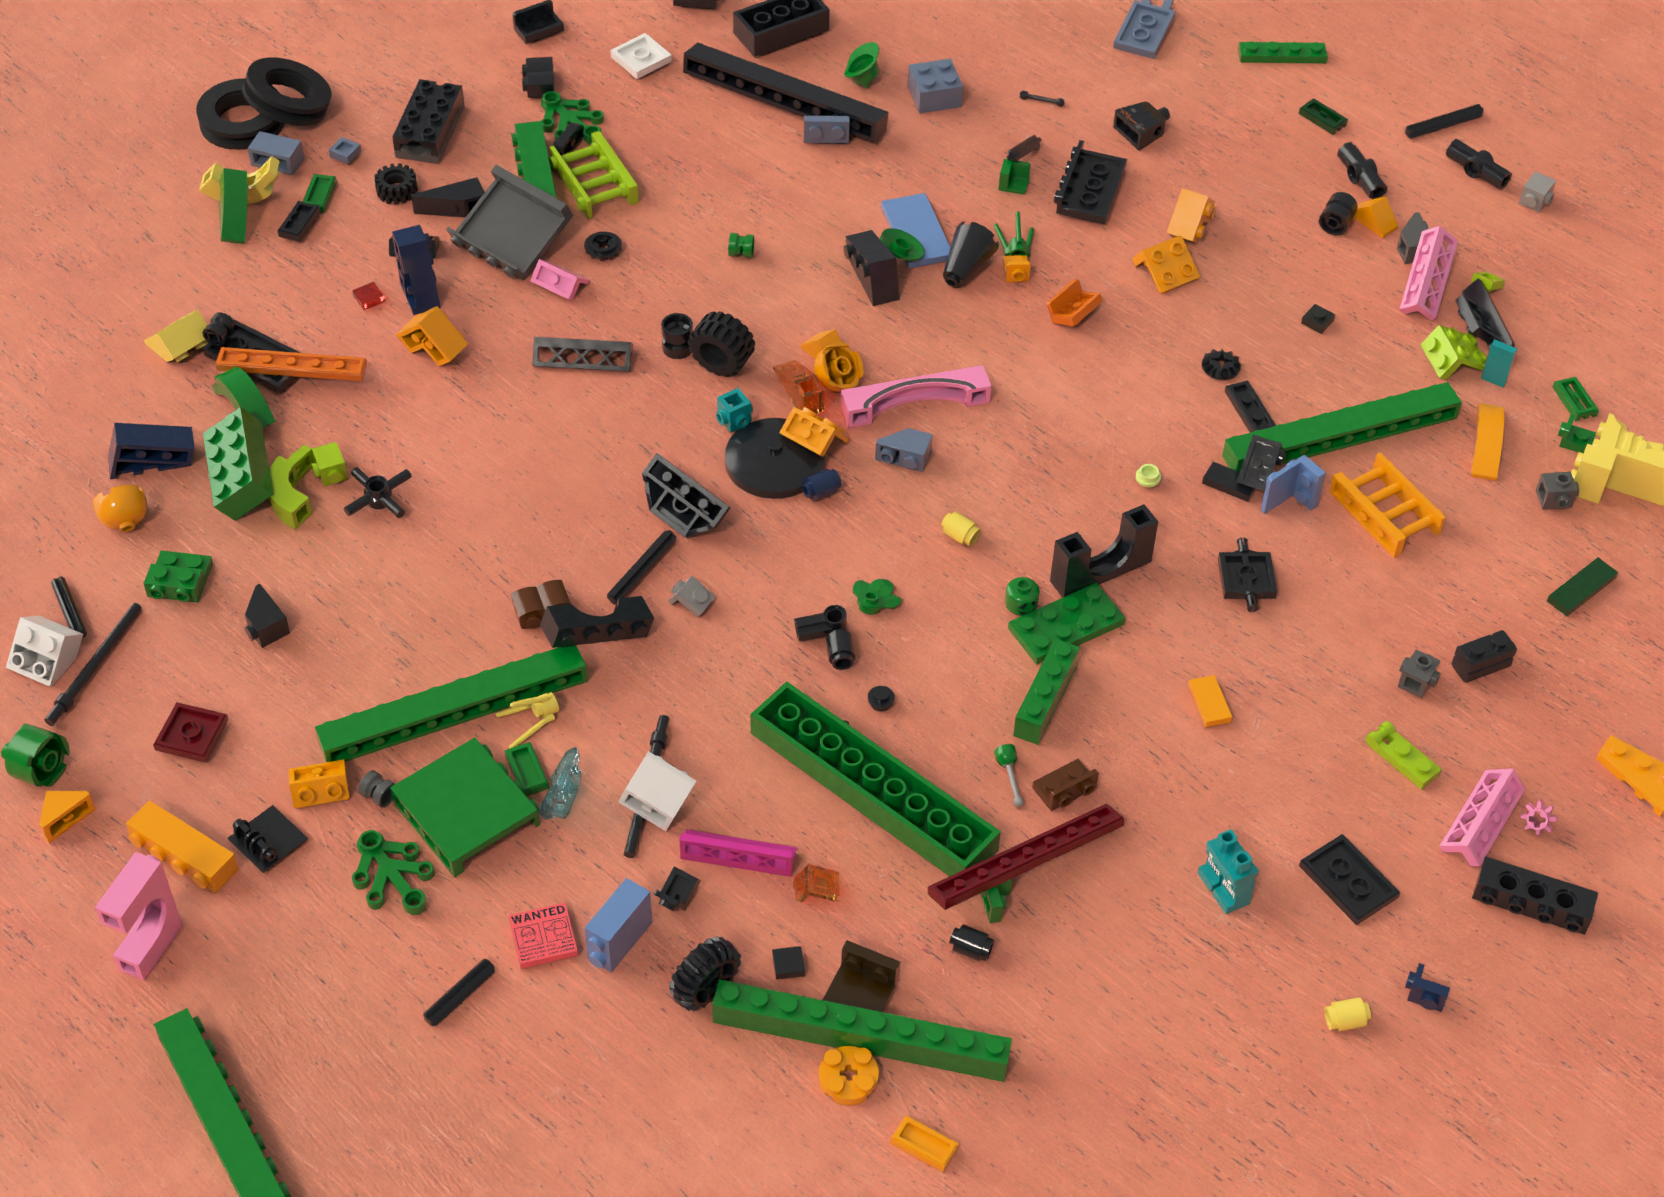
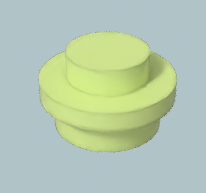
M1144 464L1136 472V481L1144 487H1155L1161 481V473L1155 465Z

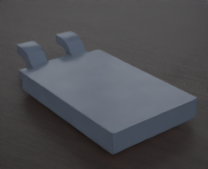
M1134 0L1114 40L1113 48L1154 59L1175 17V11L1171 7L1174 0H1164L1161 7L1152 5L1153 2L1151 0H1141V2Z

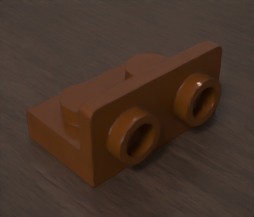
M1076 759L1033 781L1032 788L1049 810L1053 811L1059 807L1068 806L1074 799L1082 795L1091 794L1097 787L1099 773L1096 769L1088 771L1083 763Z

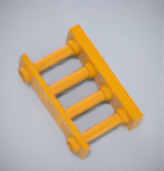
M1381 452L1376 454L1372 470L1353 480L1348 479L1342 472L1333 475L1329 493L1393 558L1402 554L1406 538L1428 527L1436 536L1441 534L1446 518L1441 510L1437 509ZM1377 478L1387 486L1369 496L1364 495L1358 489ZM1394 494L1403 502L1384 513L1374 505ZM1409 511H1412L1419 518V520L1402 529H1398L1391 522V520Z

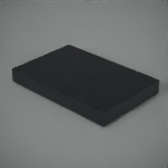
M1343 834L1300 860L1299 866L1355 925L1363 922L1399 898L1400 892Z

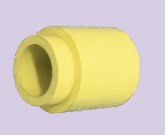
M957 511L952 514L948 513L941 523V526H943L942 532L962 545L972 546L981 533V529L977 527L975 522Z
M1360 997L1332 1002L1331 1006H1326L1324 1009L1328 1028L1330 1030L1336 1029L1338 1032L1366 1027L1367 1020H1371L1370 1007L1367 1002L1363 1003Z

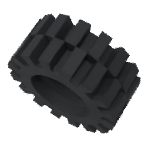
M393 163L390 164L389 168L385 165L383 170L379 169L377 171L378 174L374 176L377 196L382 202L386 200V204L394 202V205H398L399 201L404 204L406 199L412 200L411 194L418 192L416 174L412 168L409 169L408 165L402 167V164L398 163V166H394Z

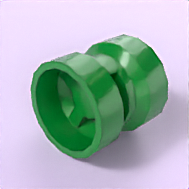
M731 232L728 255L735 257L743 255L745 258H752L755 235L747 234L740 236L738 233Z

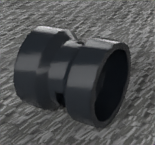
M217 312L211 318V324L204 328L202 334L208 343L219 347L225 344L228 335L233 332L236 324L229 315Z

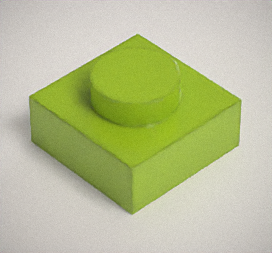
M1487 271L1474 273L1471 282H1474L1478 278L1481 279L1488 292L1503 289L1505 279Z

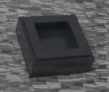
M801 946L772 949L776 980L805 977Z

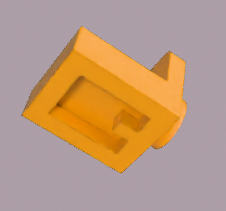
M1027 255L1004 256L1005 281L1029 282L1031 265L1027 260Z

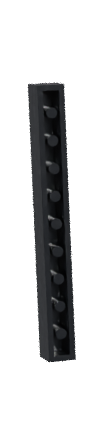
M698 42L684 53L683 73L803 117L849 116V134L873 143L887 131L889 112Z

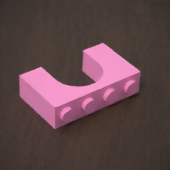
M135 852L95 907L101 924L125 934L129 932L113 956L119 971L143 981L183 926L162 863L152 855L145 856Z

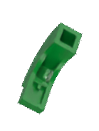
M235 366L214 377L217 382L212 385L215 394L226 396L236 410L241 407L262 422V428L276 422L261 392L241 368Z

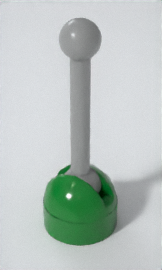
M1004 744L994 750V755L998 764L1007 768L1014 794V806L1022 807L1024 800L1019 795L1012 766L1017 761L1016 748L1012 744Z

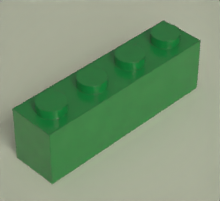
M1056 638L1054 639L1015 716L1013 736L1039 745L1077 668L1080 647Z

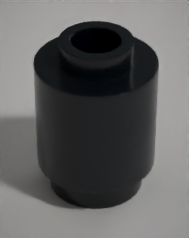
M843 629L832 631L826 637L829 662L837 670L849 669L853 666L855 660L852 634Z
M962 924L960 929L954 928L949 943L953 945L952 951L976 961L980 959L987 961L995 939L990 938L989 934Z

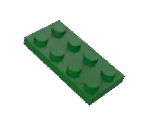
M1096 582L1009 621L1008 629L1037 665L1044 661L1055 638L1079 646L1125 625L1126 618Z

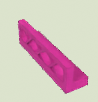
M686 830L685 834L681 833L679 839L680 859L792 877L797 847Z

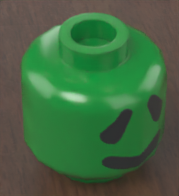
M1017 577L1011 580L1007 585L1005 593L1006 608L1013 614L1020 616L1036 610L1040 596L1038 584L1026 577Z

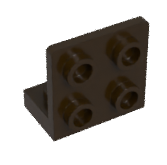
M846 940L842 948L841 966L823 1000L883 1012L899 981L901 962Z

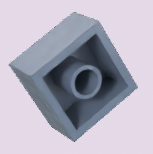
M951 59L921 62L908 66V88L919 114L962 107L963 85Z

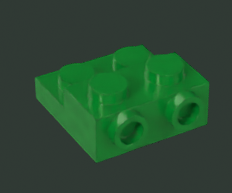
M161 550L156 564L150 565L143 583L147 597L199 603L213 564L212 557Z

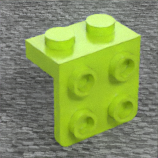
M1438 325L1420 344L1440 379L1447 380L1461 364L1484 370L1487 357L1480 351L1476 344V338L1470 333L1465 334L1452 327L1447 328Z

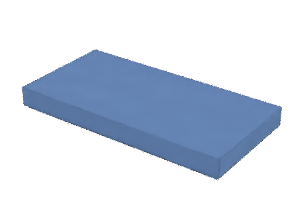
M925 193L881 201V208L890 228L900 229L911 234L923 246L924 254L921 259L917 261L905 260L908 268L947 261L950 246Z

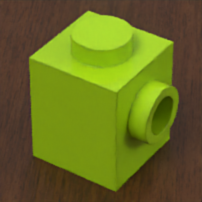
M337 442L312 448L315 462L311 463L315 478L320 477L323 486L348 480L345 462Z

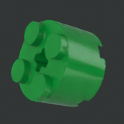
M23 724L11 741L3 746L1 757L5 759L6 771L12 778L37 787H49L56 783L65 771L67 764H64L63 761L65 755L69 756V744L62 735L34 725Z

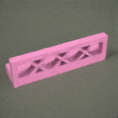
M1441 226L1422 231L1399 309L1404 314L1419 311L1430 321L1437 317L1458 240ZM1443 239L1449 243L1446 252L1442 243ZM1438 257L1440 258L1442 265L1441 271H1439L1437 265ZM1432 277H1434L1436 283L1435 291L1431 283ZM1427 297L1430 301V309L1425 306Z
M1514 769L1485 770L1440 844L1443 852H1462L1470 866H1480L1525 791V787ZM1492 779H1498L1496 782L1489 785ZM1486 798L1485 801H1483V802H1481V803H1479V804L1477 805V803H1478L1480 800ZM1476 816L1472 821L1466 823L1467 820ZM1464 835L1461 842H1454L1456 839Z

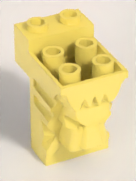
M1609 413L1606 423L1600 422L1596 433L1600 440L1595 438L1592 445L1587 444L1584 453L1578 452L1574 467H1577L1578 470L1572 469L1571 472L1574 481L1579 485V495L1577 497L1599 504L1606 487L1664 506V445L1646 441L1643 436L1627 431V427L1616 419L1613 414Z

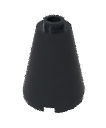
M965 221L957 226L943 271V278L949 286L962 287L997 252L999 242L995 243L993 240L994 234L985 226L976 222H971L970 225L964 224Z

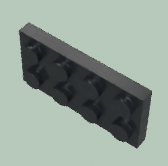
M234 320L236 327L228 335V339L223 346L217 347L208 343L203 348L204 355L214 361H217L221 347L300 353L237 320ZM246 373L253 381L279 394L297 378L295 376Z

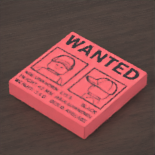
M565 903L509 915V922L521 969L578 956Z

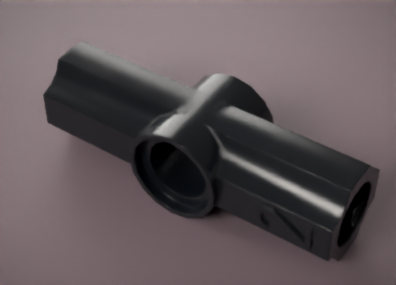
M1457 138L1451 142L1446 150L1445 155L1461 164L1465 173L1471 178L1480 176L1500 190L1505 188L1511 180L1512 173L1495 163L1492 155L1486 150L1477 152Z
M1352 142L1344 143L1338 149L1337 156L1346 166L1349 180L1354 184L1359 183L1369 198L1376 199L1386 194L1388 187L1377 174V166L1374 160L1366 159Z

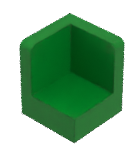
M1004 159L1000 171L998 190L1025 195L1030 178L1031 164Z

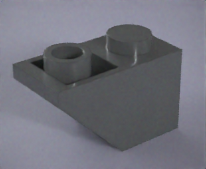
M1419 212L1413 214L1402 229L1399 237L1397 250L1404 264L1413 263L1421 233L1428 230L1427 222L1423 220Z

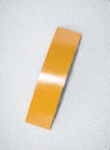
M1478 403L1477 433L1471 477L1496 481L1503 441L1504 408L1502 406Z

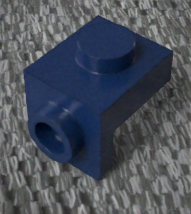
M1419 963L1416 972L1410 971L1405 988L1410 989L1407 1001L1419 1004L1428 1010L1442 1012L1450 987L1421 978L1425 965Z

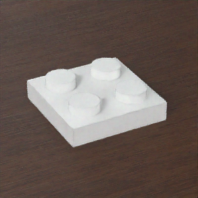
M646 33L610 50L611 58L636 79L672 62V55Z

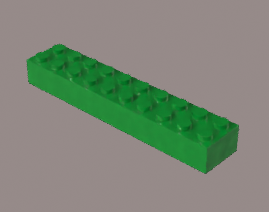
M786 681L750 714L751 734L948 876L994 856L999 850L1000 830Z

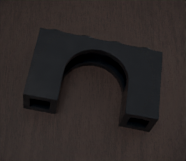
M1145 504L1122 513L1117 538L1105 551L1094 557H1091L1092 549L1078 532L1056 540L1050 582L1063 598L1096 582L1098 584L1150 563L1153 556L1158 520Z

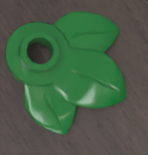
M876 579L871 584L858 580L853 586V594L858 597L857 604L859 605V610L865 614H876L881 608H896L902 603V599L892 594L894 585L887 579Z

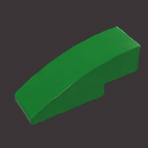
M223 168L220 177V241L244 244L247 219V171Z

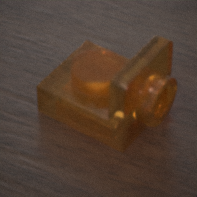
M808 864L794 878L793 888L796 890V901L803 902L808 895L835 901L839 897V872Z

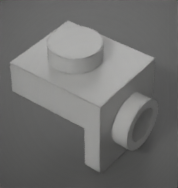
M691 576L685 582L679 580L671 589L673 595L668 602L673 604L678 600L698 617L704 612L715 596Z

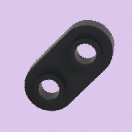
M573 122L565 128V131L559 138L555 139L553 146H555L560 155L573 152L583 139L584 126Z

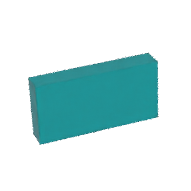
M1494 340L1491 344L1481 379L1504 388L1517 348Z

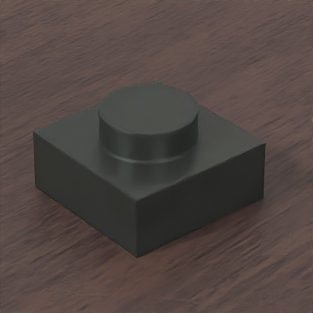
M1314 304L1302 317L1301 324L1322 334L1334 321L1335 314Z

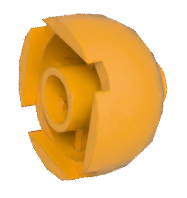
M832 343L816 356L814 375L818 383L828 391L839 393L841 390L854 388L863 376L864 371L861 357L857 351L853 352L847 343Z
M137 485L116 486L110 488V494L103 496L101 492L93 499V507L98 519L106 527L114 530H120L121 532L131 531L146 515V495L144 489L142 488L140 491Z

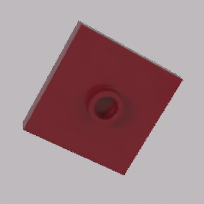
M176 702L153 744L154 749L206 763L228 722V716L224 713Z

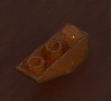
M796 360L773 366L774 372L797 409L802 411L805 407L816 414L824 411L825 390L813 372Z

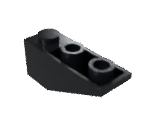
M478 177L414 193L411 194L414 214L466 218L485 192Z

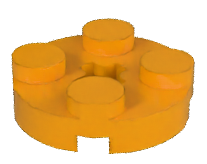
M842 1046L830 1049L824 1054V1059L819 1066V1085L825 1095L827 1093L832 1097L834 1102L841 1105H857L867 1100V1096L877 1088L879 1069L868 1049ZM850 1070L856 1075H853L852 1080L848 1081L845 1076H840L841 1073Z

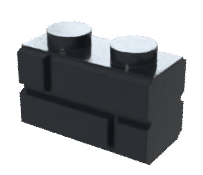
M1500 630L1492 635L1457 646L1451 664L1463 682L1467 683L1510 667L1517 648L1506 632Z

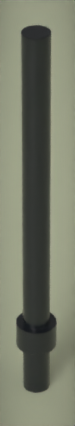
M133 603L66 692L61 693L54 701L55 706L44 719L46 724L54 726L64 712L69 711L74 704L73 699L142 610L138 603Z
M666 715L659 716L656 730L651 735L649 743L651 746L650 752L655 756H660L662 749L666 747L668 739L666 732L670 720ZM635 812L624 850V856L628 858L635 856L644 818Z

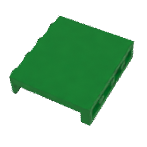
M475 737L390 787L393 804L454 878L464 872L463 861L529 821L535 827L539 826L538 813H540V809L537 803L532 798L528 799L524 795V790L517 780H511L505 766L501 762L497 763L493 759L492 752L486 744L481 745Z

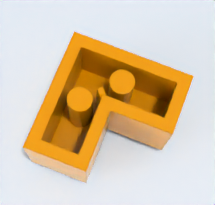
M1182 188L1166 233L1176 237L1182 235L1183 239L1197 243V240L1202 238L1205 231L1203 223H1208L1209 219H1213L1217 208L1214 205L1215 201L1208 196Z
M438 306L413 317L396 334L410 353L423 348L438 367L450 362L468 344L463 338L462 333L453 326L445 312L440 310Z

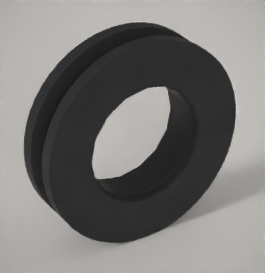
M268 57L254 61L247 70L246 79L243 84V95L256 111L274 121L294 126H308L320 122L326 115L332 96L329 84L319 73L304 64L285 58ZM269 85H283L293 88L305 98H291L273 90Z
M246 78L224 81L211 87L200 97L197 103L196 113L201 133L207 141L218 147L232 150L248 149L259 131L278 135L284 127L283 123L274 121L262 114L243 122H230L220 118L224 112L231 108L251 106L243 95V84ZM269 85L273 90L279 92L275 87Z

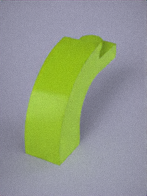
M305 444L293 452L288 459L279 455L269 468L273 495L269 497L272 509L283 523L295 530L312 515L309 497L294 489L295 484L312 469L311 463H315L312 448Z

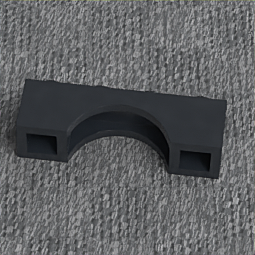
M635 596L618 598L614 612L606 616H593L583 613L572 604L547 606L540 626L552 648L647 637L654 621V616L643 597Z

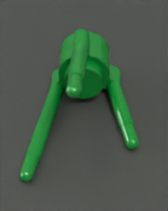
M1019 211L1015 213L1016 237L1011 239L1009 245L998 224H994L995 231L1004 248L1005 256H1030L1034 228L1031 227L1029 229L1027 241H1025L1021 237Z

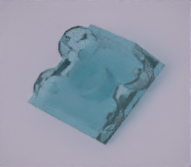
M576 747L565 752L549 779L552 785L539 806V814L545 820L555 817L565 819L571 810L582 776L581 769H578L580 753H578Z

